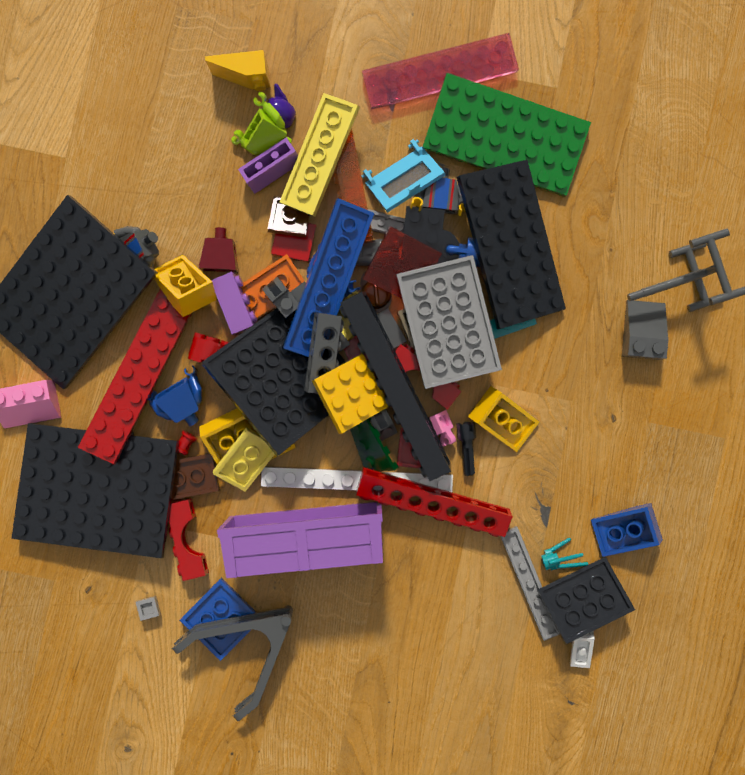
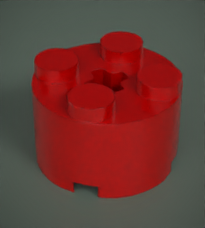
M195 332L188 353V359L202 363L229 342Z

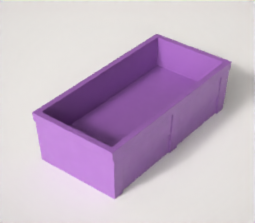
M378 502L229 516L217 529L218 538H220L226 578L383 563L382 505Z

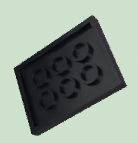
M606 557L537 590L565 645L635 610Z

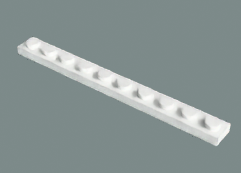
M265 467L261 472V486L357 490L362 471ZM382 472L452 492V474H445L429 481L428 477L424 478L422 473ZM375 486L373 489L379 491L382 487Z

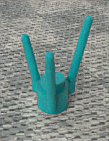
M567 538L554 547L544 550L545 554L541 555L545 569H550L551 571L561 568L587 566L589 563L560 564V562L583 557L584 554L579 553L558 558L557 553H552L570 542L571 538Z

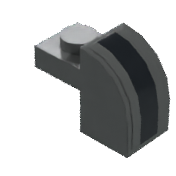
M278 277L263 288L265 294L285 318H288L297 310L298 301Z
M386 409L371 417L370 422L379 431L381 441L398 433Z

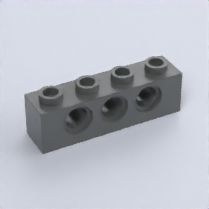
M314 313L304 391L308 393L318 394L312 380L319 377L318 372L320 369L324 368L327 373L338 367L336 357L337 352L341 348L339 335L344 327L342 316ZM326 329L331 331V337L328 340L323 336ZM323 349H327L329 352V356L326 359L321 357Z

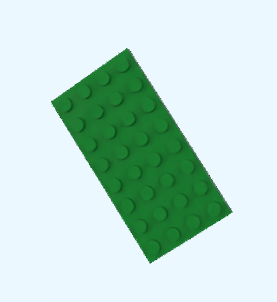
M446 73L422 148L482 169L528 160L534 186L565 197L567 196L591 122Z

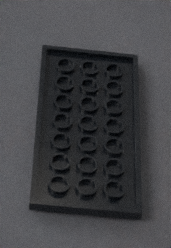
M528 160L456 177L496 328L502 329L565 310L566 307Z

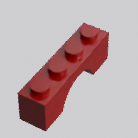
M400 344L395 352L405 372L410 370L420 371L417 356L413 354L415 350L407 344L405 346ZM451 382L433 387L431 398L448 410L462 391L458 389L460 387L459 384Z
M192 498L172 502L169 514V536L174 541L173 553L179 562L177 571L179 576H182L183 581L206 576L209 573L205 553L193 550L188 545L185 537L187 525L196 517Z

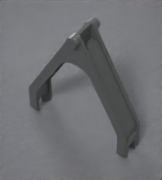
M288 605L280 609L197 624L174 643L175 646L172 650L179 654L197 639L251 629L261 631L268 637L271 648L255 690L234 708L236 713L233 717L236 721H240L259 705L291 624L293 608Z

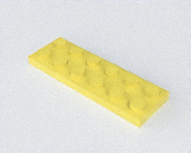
M323 93L280 203L311 216H316L360 109L358 105Z

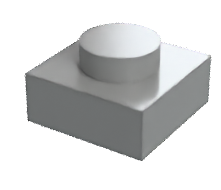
M156 596L136 601L140 621L157 617L161 614Z

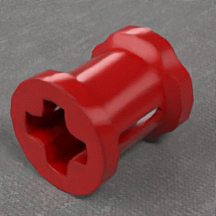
M183 430L181 432L182 436L178 440V452L187 455L189 448L193 442L197 441V438Z

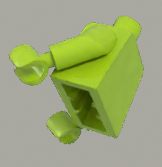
M263 92L258 93L262 98V102L256 97L253 99L254 104L262 106L263 109L259 108L245 133L241 130H236L234 132L235 136L231 138L233 144H241V147L255 156L262 154L287 137L285 122L279 112L270 103L266 102L267 97ZM287 137V139H288L289 142L291 143V142H292V139L289 138V137Z

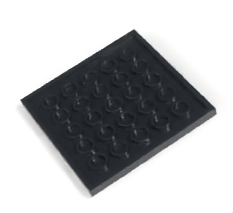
M278 308L201 363L277 457L329 415L319 394L304 391L309 357L283 348L296 311L288 318H285ZM327 349L324 350L322 359H326L329 356ZM337 353L338 366L346 363L342 356ZM324 368L320 369L318 376L325 374L326 370Z

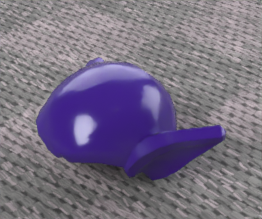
M275 84V96L270 98L267 103H270L279 112L285 122V128H289L295 119L296 111L288 102L279 85Z

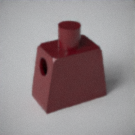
M216 227L215 238H205L199 263V269L202 271L238 273L236 245L233 239H226V228Z

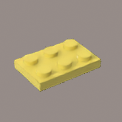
M246 427L215 467L213 475L246 492L275 454L258 433Z

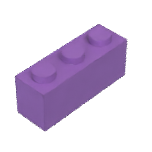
M286 137L238 170L255 194L292 170L298 154Z
M230 272L211 280L232 335L242 334L258 321L254 311H250L248 304L251 303L248 295L242 291L243 282L239 275L236 276L235 273Z

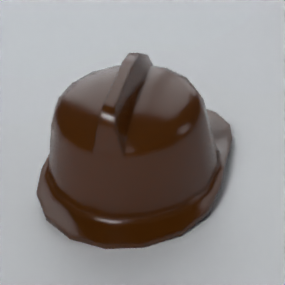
M374 267L368 269L361 277V292L367 293L376 313H380L389 308L392 301L390 278L386 271L381 268Z

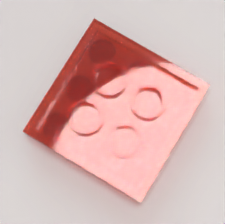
M389 226L363 279L402 299L396 274L435 265L442 253Z

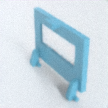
M412 139L410 140L411 144L408 145L409 149L413 147L415 151L373 178L370 175L372 173L371 170L367 171L365 169L363 171L364 174L361 175L362 179L365 177L368 179L365 182L366 186L387 213L445 176V172L422 146H418V140Z

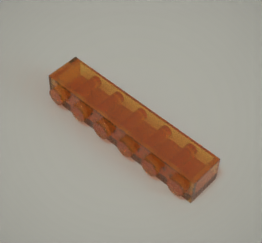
M351 128L336 165L337 173H333L335 185L339 184L340 191H337V196L341 200L368 210ZM371 224L364 242L373 240Z

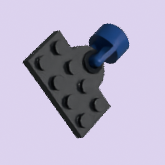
M406 206L400 273L471 255L474 257L476 267H480L473 238L468 237L467 244H459L455 235L443 230L445 210L422 208L421 211H418L419 207H412L410 209V206Z

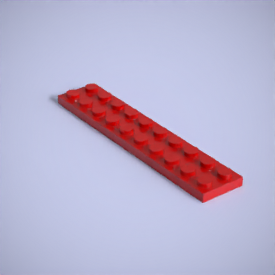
M159 289L78 448L112 464H116L192 315L191 313L183 317L172 306L161 289Z

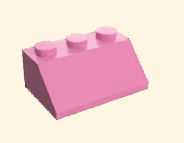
M42 380L0 389V423L4 429L62 418L56 386L53 380Z

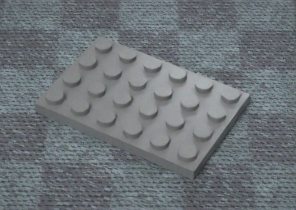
M473 255L396 274L425 389L502 370Z

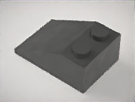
M626 300L622 357L653 360L667 359L668 328L665 303Z

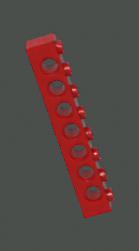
M365 467L362 469L356 490V495L363 500H375L381 505L396 506L399 510H410L420 516L428 515L438 521H449L459 527L462 525L467 526L477 532H488L494 537L506 536L513 517L508 508ZM381 486L382 489L377 491L374 490L373 487ZM399 491L401 494L394 496L392 492ZM414 496H417V497L420 498V499L417 500V501H412V500H411V498L414 497ZM431 502L438 503L436 506L429 505V503ZM455 507L456 510L448 511V508ZM469 512L475 513L473 516H466ZM486 518H493L489 522L484 521Z

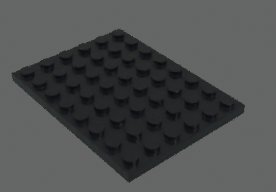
M67 195L0 283V334L62 389H66L158 272L71 195Z
M28 423L11 539L164 558L179 441L130 435L116 464H112L78 448L86 430Z

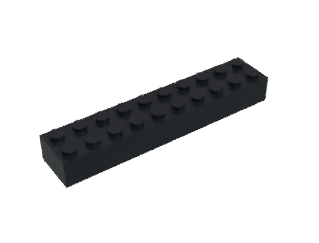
M360 292L340 302L342 305L340 311L345 319L348 318L351 323L349 329L352 335L357 336L360 341L358 347L361 353H366L369 359L366 362L370 371H375L377 375L375 380L379 389H384L386 393L384 399L388 407H393L395 411L393 417L397 425L401 424L403 427L402 435L407 443L410 442L412 445L411 453L414 459H419L421 463L419 468L423 477H428L429 481H432L451 472L452 464L367 293Z

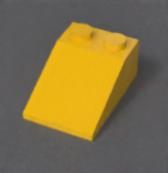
M264 50L205 56V61L212 75L249 89H255L256 91H263L270 87L269 70Z
M184 255L154 269L158 272L154 280L172 306L183 317L217 300L213 282Z
M492 386L489 387L468 416L515 452H518L539 424L538 420Z

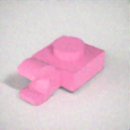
M446 410L429 417L436 434H441L440 442L442 446L456 442V438L451 431L453 424Z

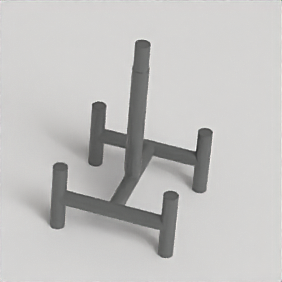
M726 228L690 240L689 245L669 251L670 258L685 254L691 273L627 294L628 300L633 301L692 281L695 282L701 301L687 305L689 312L745 295V286L735 290L731 289L715 240L729 236V230ZM708 246L714 265L699 270L693 251ZM717 273L723 294L709 298L702 278Z

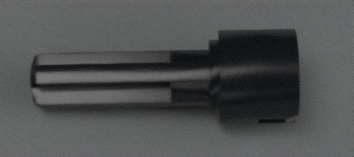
M475 422L456 423L457 439L462 444L464 475L472 476L475 474L473 440L476 438Z

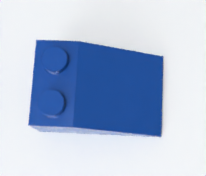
M651 503L591 519L602 557L657 546L663 541Z

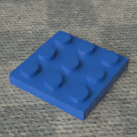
M221 577L180 621L190 630L197 624L257 612ZM251 630L199 640L221 661Z

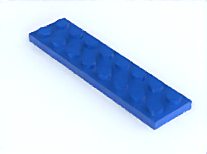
M339 198L336 199L285 340L284 349L309 357L314 313L338 315L341 306L340 302L343 301L373 219V212ZM329 329L324 331L323 336L326 340L329 339L331 331Z

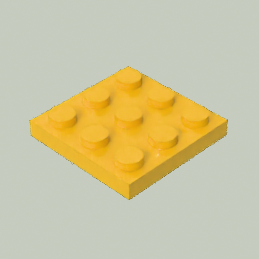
M363 354L312 380L339 434L348 431L388 407L384 399L385 396L382 390L379 389L373 372L370 371Z

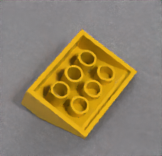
M238 408L199 426L200 438L217 465L246 427L256 432ZM292 444L280 455L296 448L295 444Z

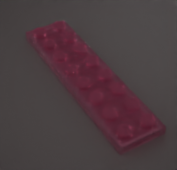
M506 33L362 70V76L372 110L438 93L441 91L446 73L477 83L516 73L519 68L510 34Z

